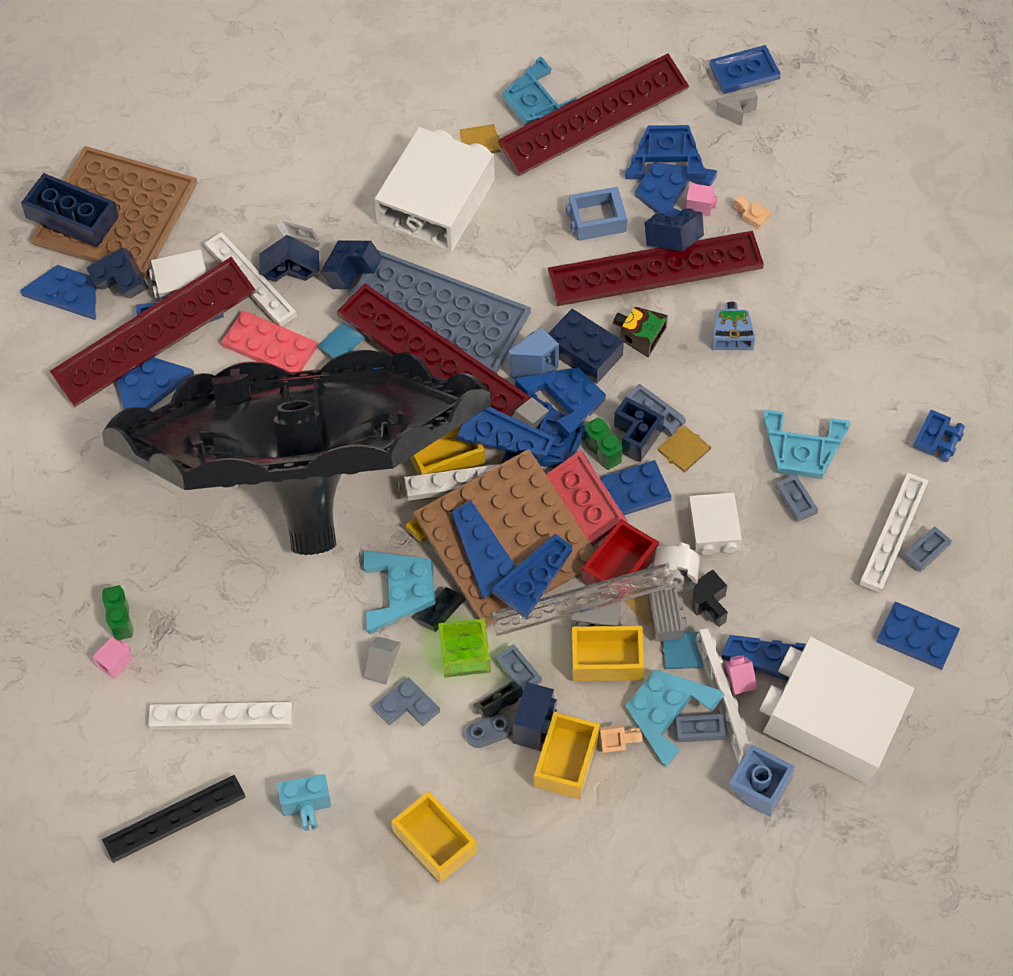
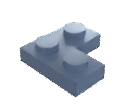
M409 677L373 706L374 711L388 725H391L407 711L423 727L440 713V708Z

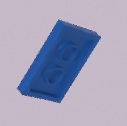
M766 45L711 59L709 63L723 94L778 80L781 75Z
M655 460L600 477L624 515L671 501L672 496Z
M895 601L879 634L877 643L942 670L960 628Z

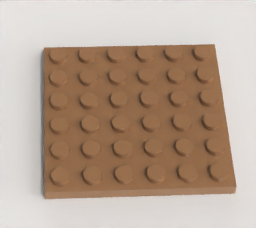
M84 146L64 181L114 201L119 218L98 247L41 224L38 225L31 237V242L34 245L94 263L123 247L131 251L143 277L147 278L149 269L152 268L151 260L157 259L198 184L197 178Z
M530 449L413 512L414 518L484 629L515 612V610L494 594L482 600L470 562L467 560L463 543L459 538L451 516L453 510L471 500L516 567L554 534H557L571 544L572 553L543 595L582 574V567L595 552Z

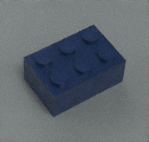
M573 308L548 333L559 344V360L571 368H580L596 384L623 356V340Z

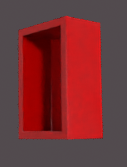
M620 519L582 567L581 581L611 600L622 602L654 561L655 549L659 546V541Z

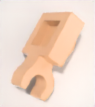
M741 195L734 200L736 204L733 206V209L742 213L743 221L758 230L771 215L770 210L755 201L750 205Z
M623 724L600 727L602 753L626 750V743L641 742L642 733L640 728L633 727L624 731Z

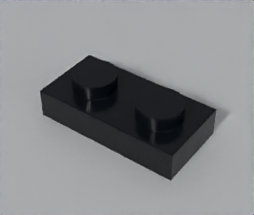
M445 587L435 598L436 604L426 608L417 618L420 625L437 632L465 601L461 593Z
M511 681L473 704L476 712L484 718L493 717L499 713L500 709L519 701L523 694L522 686Z

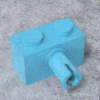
M321 774L277 783L283 815L288 816L300 813L302 830L309 831L308 821H310L311 829H316L318 825L314 810L331 807L326 775Z

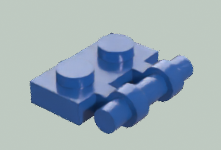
M930 410L913 444V448L934 456L936 450H940L942 452L940 459L943 462H948L949 458L956 451L955 446L957 442L961 441L964 435L963 430L965 426L962 423H957L953 427L949 425L951 417ZM944 434L950 437L948 442L942 440Z

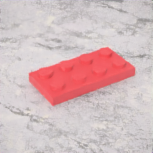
M244 310L221 341L222 347L257 362L276 365L287 372L302 371L318 347L317 341Z
M581 450L546 474L592 546L605 538L620 519L627 522L626 517Z

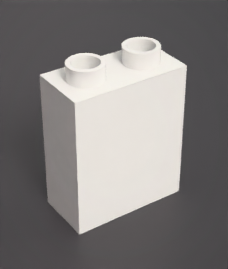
M419 127L374 199L377 225L452 253L495 180L494 154L481 144L473 143L468 145L454 140L445 131L435 130L432 132Z
M810 636L802 652L790 646L778 670L779 673L789 677L783 690L771 685L759 709L760 712L770 716L763 732L868 784L880 767L915 688Z

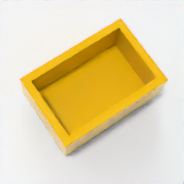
M460 425L410 457L417 474L423 475L485 464V450L482 445L456 440L462 427Z
M642 626L572 627L573 681H643L644 651Z
M554 712L535 770L534 787L581 799L600 736V724Z
M427 791L391 821L393 833L440 884L478 853L477 841L430 791Z

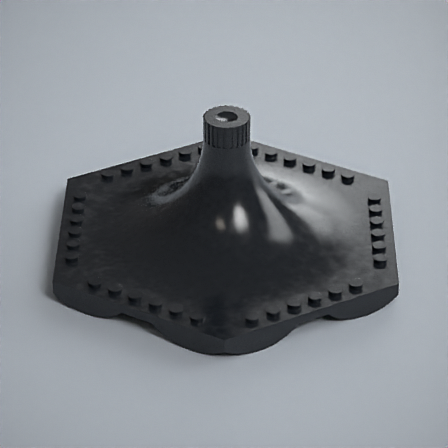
M356 350L338 355L328 361L321 369L287 372L273 364L253 361L231 365L216 375L208 373L194 374L179 385L170 403L152 412L142 407H131L116 414L104 428L102 437L105 447L183 490L213 487L228 488L241 484L256 485L266 482L276 494L285 513L291 551L299 555H313L328 552L337 545L333 506L337 485L342 474L352 475L359 472L395 468L490 407L491 399L488 389L473 375L458 373L444 380L433 376L426 364L412 353L401 352L391 356L379 351ZM231 369H239L240 375H249L250 398L238 403L215 405L212 385L213 378L230 376Z

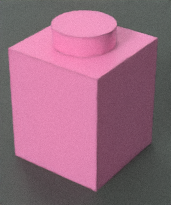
M690 183L686 208H692L694 211L702 212V215L710 216L711 209L716 208L717 196H714L715 187Z
M113 637L93 656L96 667L112 679H115L133 660L129 645L123 640L117 641Z
M735 656L730 658V661L724 662L726 677L730 680V691L736 695L758 689L753 663L747 657Z

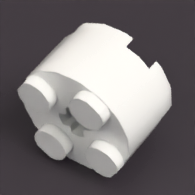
M678 543L676 546H657L652 571L653 584L662 589V585L676 589L677 592L692 590L694 584L698 583L699 555L690 549V545L685 543Z

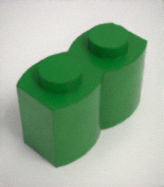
M599 417L586 423L584 441L588 449L596 454L600 465L607 470L619 465L622 462V445L619 439L610 433L607 423Z
M120 585L104 588L102 591V601L106 610V622L111 636L117 641L132 638L133 625L129 616V605L123 588Z

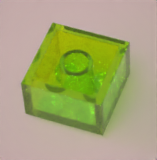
M485 618L438 624L444 678L491 673Z

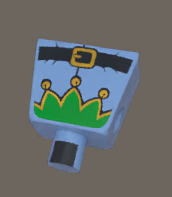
M727 302L725 310L717 311L712 350H753L755 334L749 312L747 310H738L736 302Z

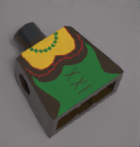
M634 307L629 316L617 313L613 324L621 327L620 339L625 344L649 358L667 328L668 315Z

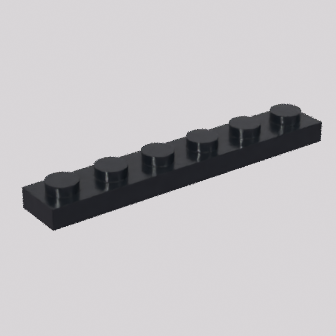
M234 774L102 839L114 863L246 798Z

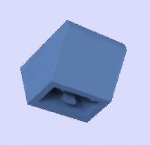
M542 327L536 332H531L525 340L513 345L508 351L509 376L511 378H519L554 372L559 368V344Z

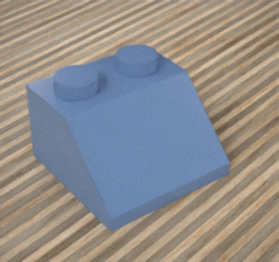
M751 744L729 781V786L750 807L771 817L793 778L795 766Z

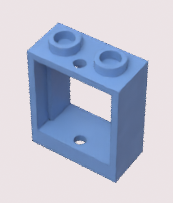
M618 187L569 195V204H566L567 216L572 218V221H570L572 233H576L578 241L627 232L628 219ZM610 203L613 218L582 223L578 209Z

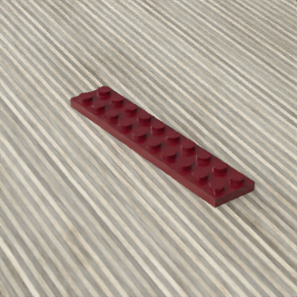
M669 53L500 138L498 144L518 176L687 90L689 84Z
M752 230L697 240L683 251L653 248L548 267V275L557 306L759 270L763 269L764 262Z
M231 256L50 370V373L75 408L129 372L143 365V363L151 360L256 293V289Z
M366 283L337 310L338 317L391 354L409 352L419 357L433 376L447 380L452 375L458 373L473 375L490 392V407L512 417L520 406L531 399L529 395Z

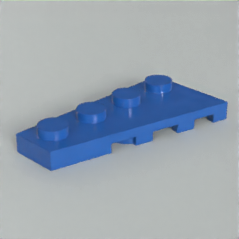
M491 407L463 423L456 437V440L519 454L530 449L534 457L542 459L546 458L555 437Z
M470 500L453 510L451 516L459 538L463 543L467 560L470 562L481 598L484 600L493 594L492 588L514 570L516 565Z
M554 534L492 588V593L527 619L572 553V545L557 534Z
M729 635L721 658L730 661V658L735 656L747 657L752 661L754 670L788 681L789 677L779 673L778 670L790 646L802 652L806 644H786L779 640L769 642L761 641L760 638Z

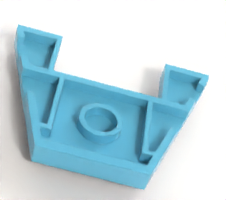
M764 409L763 415L777 472L812 478H823L850 426V421L830 418L827 438L783 432L784 412Z
M364 551V569L366 573L388 570L390 608L366 612L367 631L369 634L377 632V629L396 623V620L406 615L411 616L436 604L434 570L431 559Z
M655 669L625 706L662 763L668 767L680 752V749L662 736L663 733L692 698L696 699L710 711H713L725 694L721 690Z

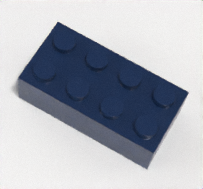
M45 173L40 176L21 202L27 219L95 247L99 246L119 218L114 201Z

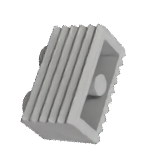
M676 589L650 591L648 606L654 641L683 639V633L687 631L686 617H681L680 610H683L682 596L678 597Z

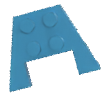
M539 57L532 67L530 66L521 78H517L503 92V100L524 125H528L577 100L575 97L558 105L539 83L538 79L551 74L552 69L542 57Z

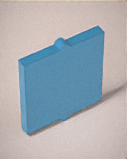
M343 323L334 332L329 333L328 337L318 345V348L334 358L343 353L353 351L365 338L362 334Z
M684 632L683 639L663 641L664 648L662 649V654H664L665 669L704 668L695 641L698 632Z

